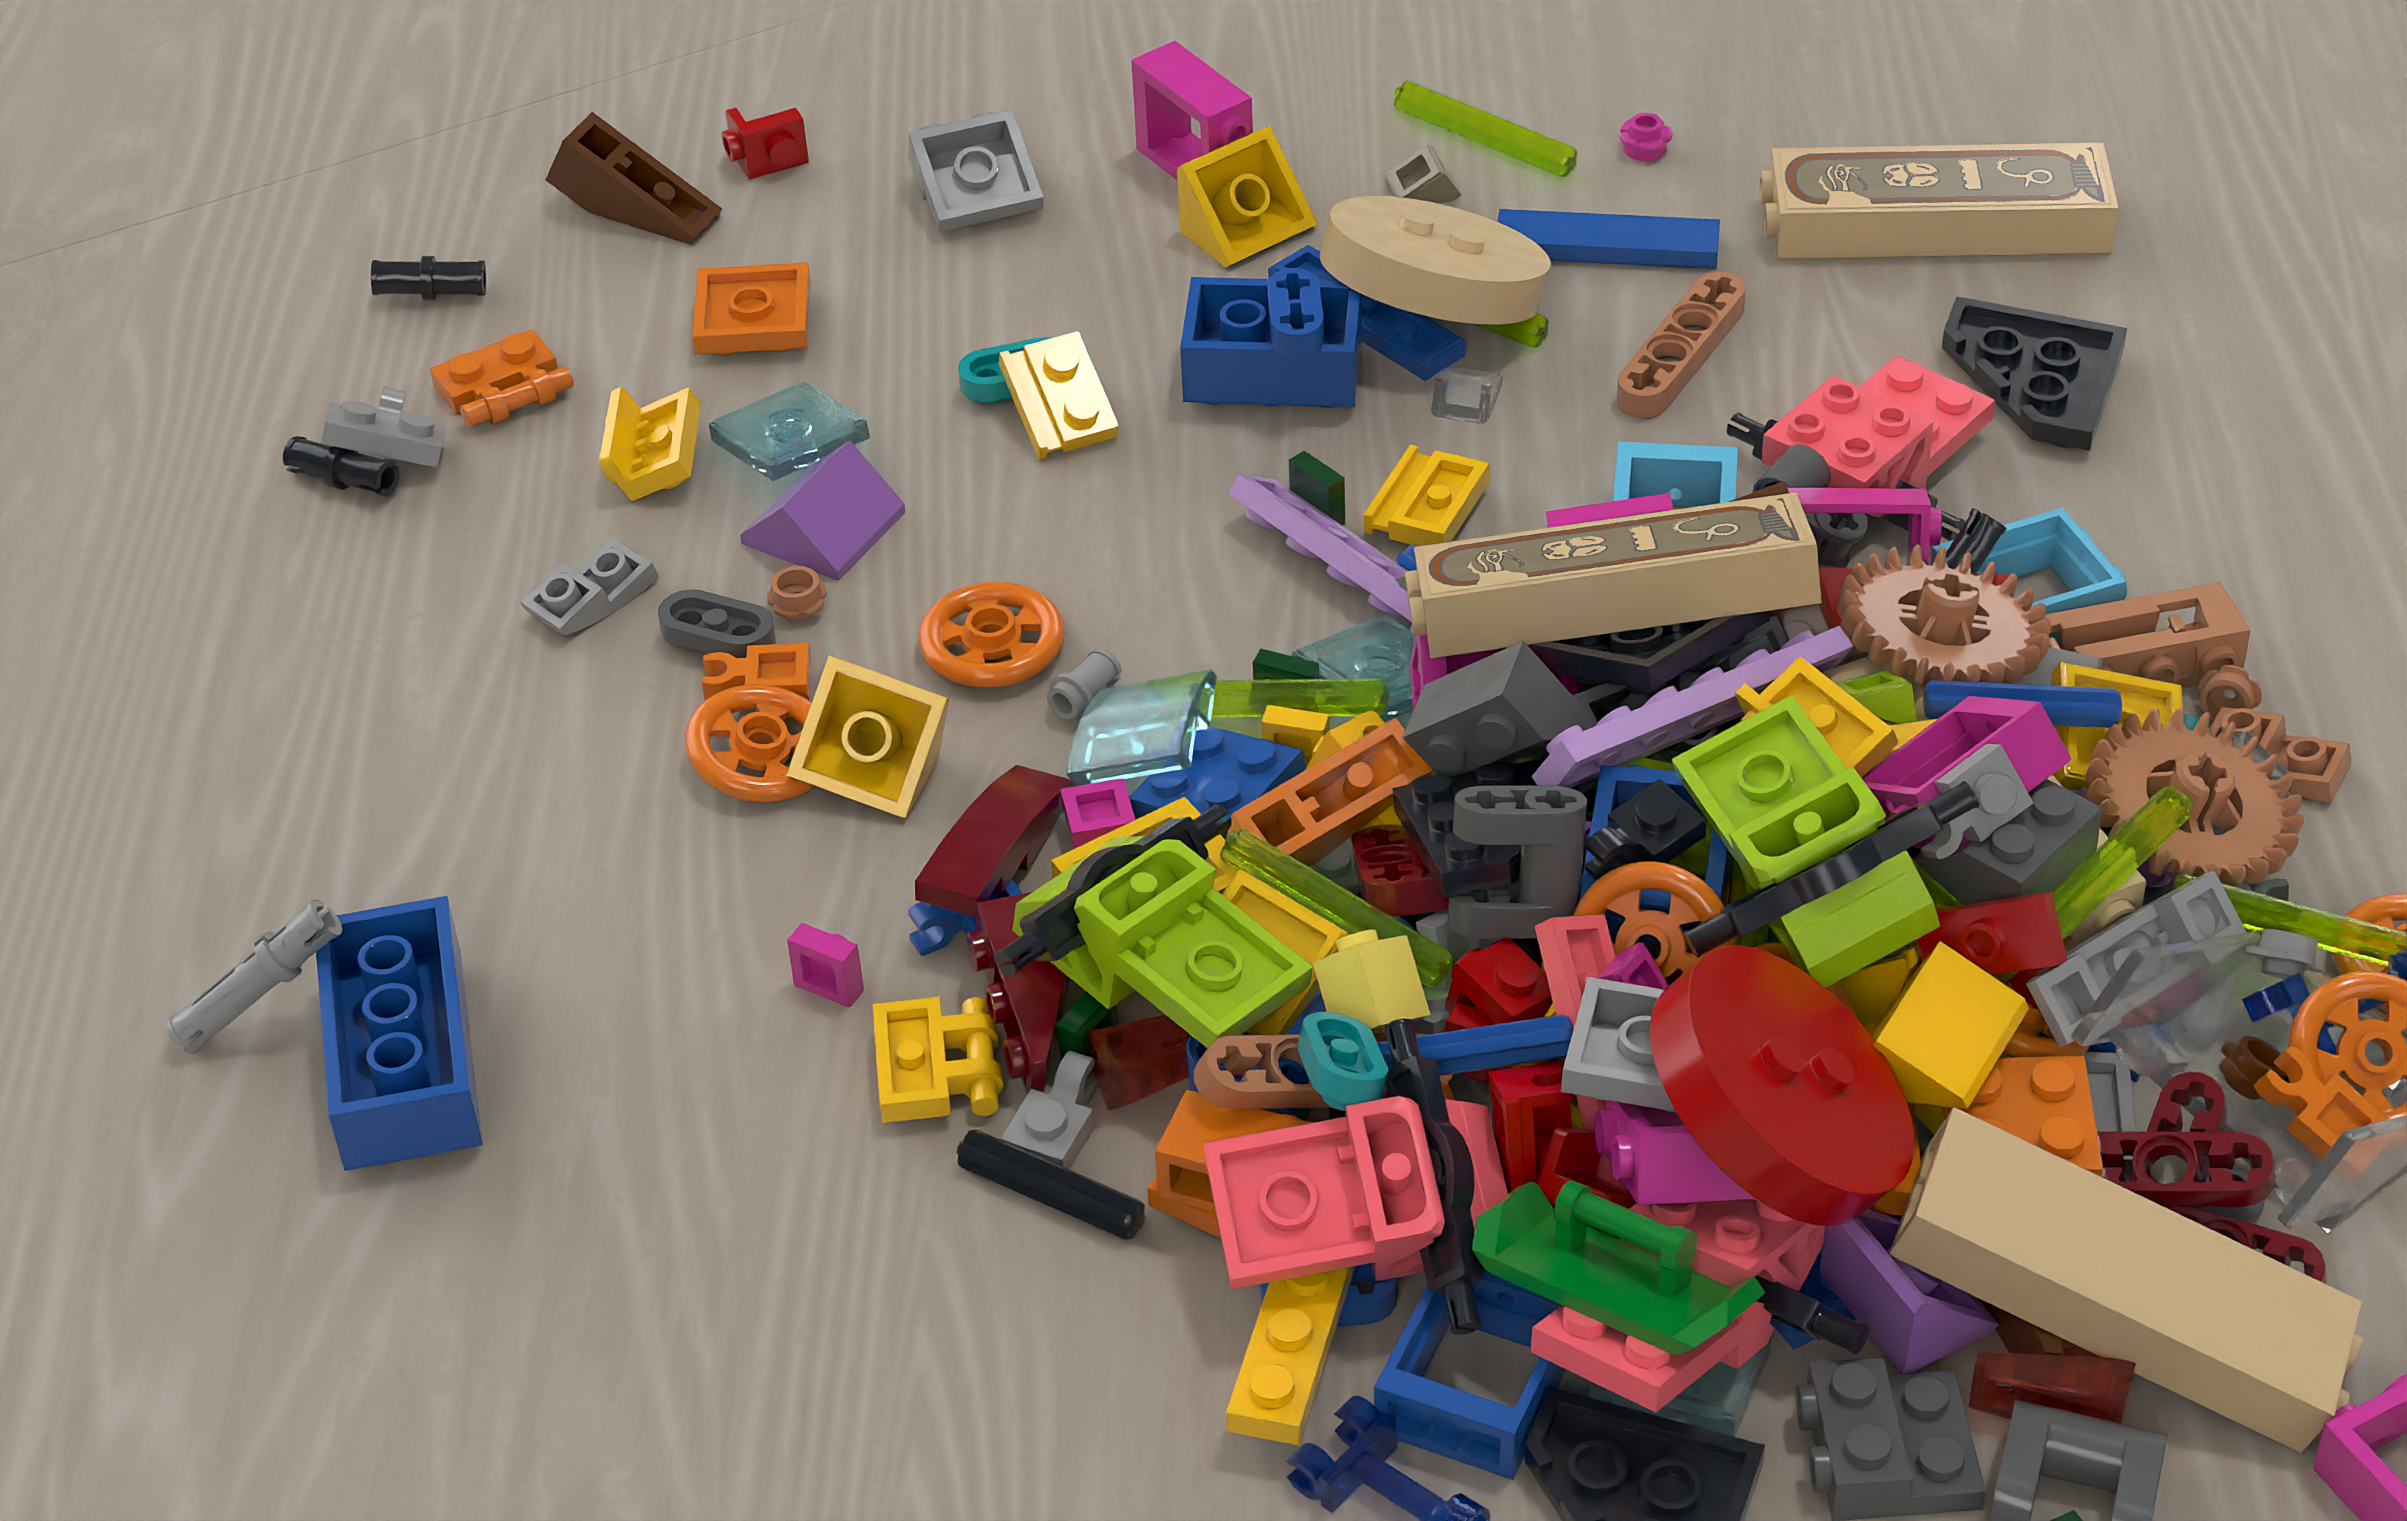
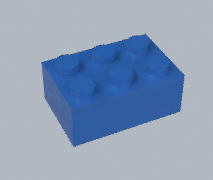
M1191 277L1180 345L1183 402L1206 403L1210 405L1230 403L1261 404L1264 406L1302 405L1320 406L1323 408L1337 406L1355 407L1363 336L1361 293L1340 281L1319 280L1323 311V347L1309 357L1289 358L1276 352L1271 344L1267 293L1268 279ZM1291 296L1289 300L1299 299V296ZM1292 326V329L1299 330L1302 329V326Z

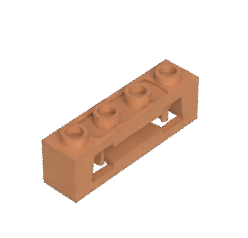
M2221 582L2045 614V618H2048L2051 622L2050 633L2059 632L2060 646L2055 638L2051 637L2049 638L2048 647L2099 657L2103 660L2101 670L2178 684L2182 688L2199 685L2205 673L2210 670L2220 671L2222 666L2235 665L2244 669L2251 632ZM2196 607L2192 623L2184 625L2179 616L2173 614L2167 618L2170 623L2169 628L2155 631L2161 612Z

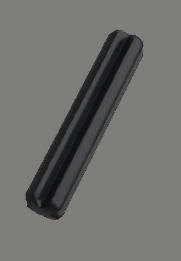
M980 1130L968 1131L964 1139L958 1144L956 1150L958 1154L957 1163L961 1168L1122 1239H1133L1145 1222V1205L1142 1201Z

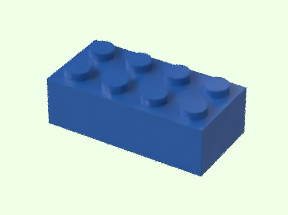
M448 896L337 915L342 925V933L316 952L328 1112L344 1171L482 1146L483 1140L461 950Z

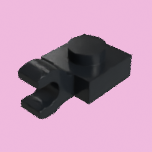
M1659 779L1608 814V827L1598 830L1585 841L1584 848L1595 857L1585 864V871L1595 880H1598L1611 870L1627 864L1637 863L1638 861L1669 863L1706 837V819Z

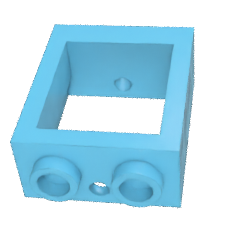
M1618 441L1613 501L1670 493L1672 505L1698 507L1732 501L1736 498L1738 447Z
M2063 507L2003 525L2007 530L2000 536L1977 572L1984 573L1988 564L1992 561L1996 564L1995 574H2009L2010 576L2012 573H2015L2017 577L2051 567L2070 591L2033 602L2032 607L2038 603H2044L2046 606L2045 614L2124 600L2127 595L2126 580L2122 571L2106 559L2094 545L2087 530L2080 528ZM1954 540L1942 543L1940 546H1932L1930 566H1932L1931 564L1939 549L1944 546L1947 552ZM2059 632L2050 633L2049 638H2055L2060 646Z

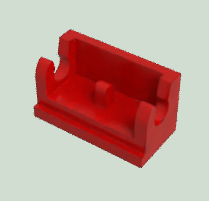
M1565 1060L1488 1072L1492 1128L1508 1194L1515 1188L1529 1182L1538 1183L1541 1174V1157L1545 1148L1551 1142L1554 1130L1557 1127L1572 1128L1570 1100L1573 1096L1571 1093L1561 1092Z

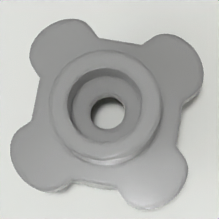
M2263 929L2259 947L2246 946L2245 954L2258 958V961L2263 962L2261 973L2292 981H2303L2305 970L2325 973L2326 965L2315 962L2318 941L2304 935L2281 930Z

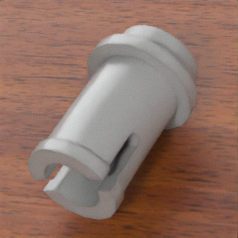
M1101 648L1094 649L1069 674L1060 673L1053 678L1049 686L1050 690L1047 693V701L1052 711L1065 720L1079 719L1087 716L1093 708V701L1120 680L1119 674L1122 672L1118 660L1107 650Z

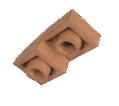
M2221 707L2209 729L2210 736L2216 738L2229 723L2234 722L2235 730L2232 737V746L2236 749L2246 745L2255 736L2259 738L2257 748L2251 757L2254 763L2264 762L2271 755L2278 754L2277 765L2269 780H2278L2290 773L2293 775V782L2287 794H2299L2305 799L2327 803L2332 802L2351 765L2349 743L2321 740L2316 737L2286 735L2285 719L2282 714L2259 712L2247 708Z

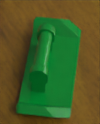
M1574 1180L1568 1181L1560 1190L1556 1199L1555 1210L1539 1185L1535 1182H1529L1515 1188L1477 1217L1472 1250L1481 1265L1488 1272L1670 1354L1678 1355L1695 1348L1729 1325L1765 1294L1764 1289L1754 1276L1729 1287L1692 1271L1693 1259L1697 1248V1234L1679 1225L1667 1226L1594 1195L1590 1187Z

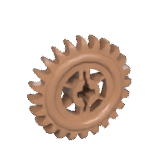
M1918 544L1911 552L1908 566L1901 563L1898 549L1892 547L1886 558L1884 568L1878 554L1872 553L1868 558L1866 567L1861 562L1856 563L1851 575L1846 576L1843 580L1839 593L1840 598L1837 612L1842 619L1841 627L1845 634L1852 637L1851 642L1857 650L1869 652L1868 659L1878 666L1890 665L1889 673L1899 677L1906 674L1911 675L1913 683L1925 686L1931 680L2014 684L2022 680L2023 675H2029L2037 670L2039 661L2046 656L2049 646L2051 622L2048 618H2045V604L2038 603L2032 607L2034 590L2031 587L2027 588L2017 598H2013L2017 585V575L2015 573H2012L2002 585H1993L1992 582L1996 570L1994 561L1988 564L1984 573L1978 576L1972 575L1970 552L1965 554L1961 564L1956 569H1951L1945 561L1946 549L1944 546L1939 549L1932 566L1926 565L1922 561L1921 547Z
M2182 707L2173 713L2166 728L2160 722V711L2158 708H2153L2149 712L2142 729L2139 718L2134 713L2127 717L2122 728L2117 724L2112 725L2104 739L2095 745L2091 753V763L2085 772L2086 781L2090 785L2086 792V797L2090 802L2102 807L2100 826L2112 828L2108 838L2115 846L2127 845L2130 848L2127 858L2134 863H2139L2143 860L2150 862V873L2158 877L2162 876L2166 871L2172 873L2174 882L2179 885L2188 883L2190 878L2196 879L2208 872L2215 871L2222 886L2228 890L2240 889L2243 882L2252 885L2262 883L2267 874H2273L2281 870L2286 858L2294 853L2298 845V834L2303 826L2304 818L2300 814L2296 815L2300 808L2302 797L2299 794H2295L2283 799L2292 785V774H2286L2278 780H2269L2277 765L2278 754L2271 755L2264 762L2254 763L2251 760L2258 745V736L2251 738L2246 745L2236 749L2232 746V737L2235 730L2234 722L2229 723L2215 738L2209 734L2208 723L2210 715L2208 712H2205L2198 720L2194 730H2187L2183 722L2184 709ZM2147 792L2160 798L2157 803V810L2153 808ZM2213 826L2226 831V833L2214 835Z

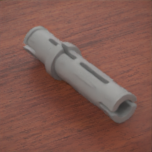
M314 899L277 932L268 931L261 935L254 942V945H256L254 951L179 1013L167 1020L166 1029L174 1043L179 1047L190 1037L191 1040L184 1045V1051L191 1054L198 1052L206 1042L279 982L288 983L295 979L302 972V969H300L302 963L330 940L342 933L341 922L334 911L328 907L319 916L318 912L324 908V903Z

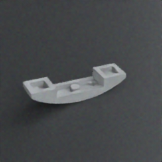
M2211 871L2143 906L2085 940L2066 953L2067 960L2059 966L2045 967L2032 977L2026 985L2058 1046L2062 1047L2070 1044L2114 1016L2112 1011L2184 965L2206 958L2245 933L2246 930L2215 871Z

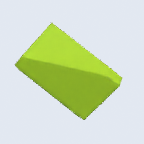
M1884 670L1835 682L1836 685L1879 718L1898 724L1918 722L1912 684L1895 674Z

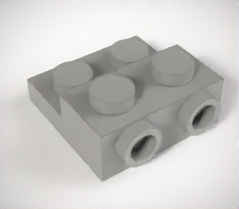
M1012 109L998 113L983 112L971 119L944 125L939 123L929 124L920 130L909 132L908 158L922 199L928 200L939 233L1043 209L1044 196Z
M1587 977L1563 1067L1561 1092L1588 1096L1598 1100H1611L1663 1109L1676 1113L1659 1078L1650 1041L1652 1010L1657 998L1664 989Z

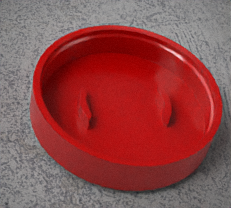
M1729 945L1709 951L1670 984L1657 998L1650 1019V1041L1655 1066L1665 1092L1676 1113L1698 1145L1730 1179L1752 1197L1769 1208L1797 1221L1819 1226H1838L1860 1216L1904 1180L1913 1161L1915 1145L1913 1123L1902 1088L1885 1056L1873 1046L1875 1041L1863 1025L1838 998L1809 974L1769 952L1752 947Z

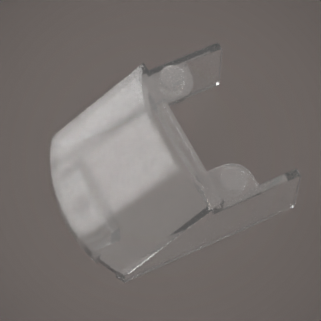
M2262 931L2139 948L2132 951L2073 1031L2071 1037L2081 1046L2111 1041L2116 1045V1055L2128 1068L2140 1075L2151 1078L2162 1089L2171 1078L2188 1071L2202 1072L2213 1077L2221 1085L2226 1100L2227 1119L2223 1132L2254 1134L2264 1140L2272 1150L2276 1174L2274 1187L2277 1189V1197L2286 1206L2277 1219L2288 1229L2315 1222L2329 1234L2407 1173V1115L2346 1130L2324 1158L2320 1160L2285 1128L2296 1114L2287 1106H2275L2261 1098L2259 1100H2250L2241 1096L2227 1084L2224 1075L2219 1069V1064L2226 1058L2221 1052L2223 1045L2226 1042L2238 1044L2244 1036H2254L2262 1039L2282 1054L2288 1048L2290 1029L2299 1008L2315 989L2328 980L2335 978L2334 975L2325 970V973L2305 970L2303 981H2292L2261 973L2263 962L2258 961V958L2245 954L2246 946L2259 947ZM2366 999L2358 1000V1018L2360 1021L2378 1019L2386 1022V1016ZM2325 1021L2319 1033L2317 1048L2336 1056L2337 1042L2344 1030ZM2402 1030L2401 1035L2407 1044V1034ZM2369 1041L2365 1047L2366 1058L2371 1064L2381 1066L2384 1061V1052L2377 1043ZM2341 1072L2338 1074L2348 1084H2350L2358 1093H2363V1090L2361 1088H2358L2352 1083H2350ZM2286 1076L2285 1082L2290 1083L2288 1076ZM2403 1076L2392 1086L2382 1089V1093L2393 1108L2407 1101V1081ZM2193 1097L2192 1102L2188 1106H2182L2193 1116L2198 1110L2206 1111L2205 1101L2202 1097ZM2242 1158L2247 1164L2250 1165L2249 1159Z

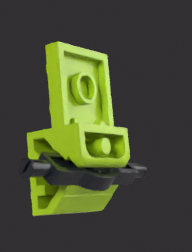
M1793 695L1671 759L1677 777L1740 866L1749 893L1721 908V913L1690 930L1683 931L1689 947L1697 958L1734 937H1744L1768 924L1797 967L1827 988L1940 927L1934 902L1906 849L1943 830L1944 824L1979 807L1978 799L1966 781L1961 782L1958 786L1928 802H1919L1884 820L1886 815L1877 798L1854 767L1847 769Z
M1214 804L1209 810L1194 820L1190 816L1171 819L1147 836H1130L1110 840L1017 902L1012 931L1019 938L1004 948L997 950L994 954L995 962H1004L998 966L999 970L1009 977L1016 975L1018 971L1034 960H1037L1039 963L1051 962L1107 1009H1110L1131 993L1137 991L1207 1049L1218 1038L1240 1036L1308 987L1311 981L1313 966L1213 888L1216 869L1205 861L1209 856L1205 844L1222 832L1229 830L1232 826L1231 818L1221 819L1229 813L1219 804Z

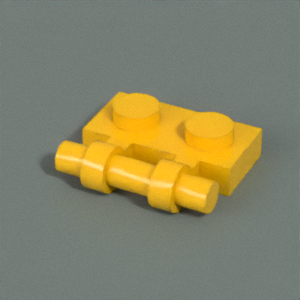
M940 997L872 1004L882 1123L951 1116L949 1095L964 1093L971 1101L972 1112L978 1116H989L998 1110V1095L1003 1090L1002 1068L994 1060L993 1050L999 1041L998 1026L992 1024L984 999L970 998L962 1004V1014L942 1016ZM960 1048L966 1053V1059L946 1061L945 1049Z

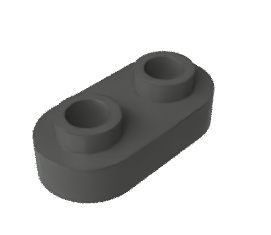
M690 589L671 594L661 602L658 608L662 637L667 643L679 648L702 654L723 652L735 658H746L747 646L770 645L776 642L772 615L767 609L756 604L702 590Z

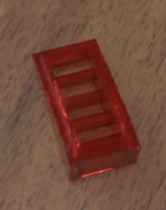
M1165 1014L1090 1031V1054L1095 1059L1092 1071L1107 1109L1113 1110L1132 1104L1189 1078L1186 1043L1190 1034Z
M1978 1351L1973 1372L1969 1407L2011 1420L2015 1400L2123 1424L2130 1399L2136 1363L2104 1357ZM1997 1382L2005 1383L2011 1386H1997Z

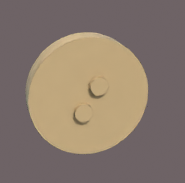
M1391 196L1354 197L1336 203L1331 208L1320 251L1321 263L1333 277L1367 297L1412 313L1471 324H1510L1525 321L1536 315L1551 265L1548 255L1538 244L1499 222L1447 205Z

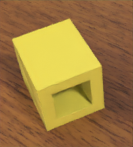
M1375 929L1354 933L1336 940L1339 952L1312 963L1326 1011L1355 1018L1367 1025L1372 1033H1385L1384 1025H1390V1022L1393 1020L1405 1018L1415 1022L1431 1015L1407 935L1379 940Z

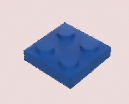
M1199 723L1129 796L1134 817L1138 819L1180 798L1186 797L1200 814L1209 810L1214 804H1219L1229 813L1221 819L1231 818L1233 812L1304 772L1306 763L1303 750ZM1228 830L1220 834L1225 840Z

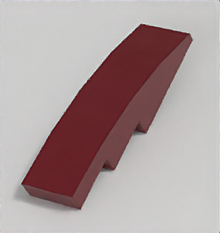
M1015 765L1001 775L965 810L942 839L915 880V900L976 917L977 903L987 901L993 891L1003 894L1018 868L1028 871L1063 812L1060 789L1075 787V780L1020 765Z

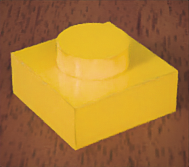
M1267 705L1261 720L1262 739L1302 749L1306 767L1312 759V751L1321 736H1325L1330 731L1329 714Z

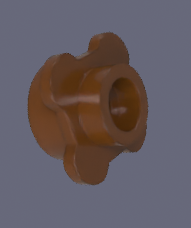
M2244 1036L2238 1044L2226 1042L2221 1048V1052L2226 1058L2219 1064V1069L2224 1075L2227 1084L2241 1096L2250 1100H2259L2260 1098L2264 1100L2256 1091L2254 1084L2270 1069L2285 1081L2286 1073L2273 1063L2281 1053L2266 1041L2254 1036Z

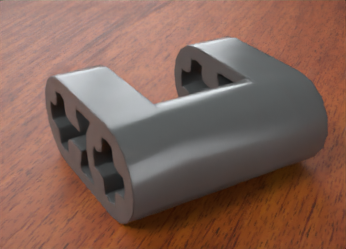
M1474 786L1460 790L1455 795L1453 832L1464 841L1474 844L1521 845L1519 879L1512 885L1449 897L1448 926L1450 929L1470 938H1537L1535 925L1552 917L1573 916L1575 908L1580 901L1587 807L1586 797L1574 789L1562 786Z
M2015 1400L1997 1479L1990 1521H2031L2040 1475L2116 1492L2111 1521H2152L2168 1434Z

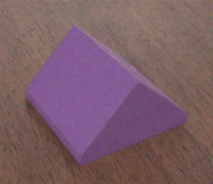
M849 440L808 467L740 534L741 544L798 566L811 568L819 574L839 581L905 513V504Z
M1867 1209L1848 1223L1838 1226H1825L1819 1274L1859 1323L1869 1327V1335L1901 1374L1913 1373L1990 1335L1997 1328L1999 1323L1977 1297L1890 1256L1889 1253L1901 1219Z

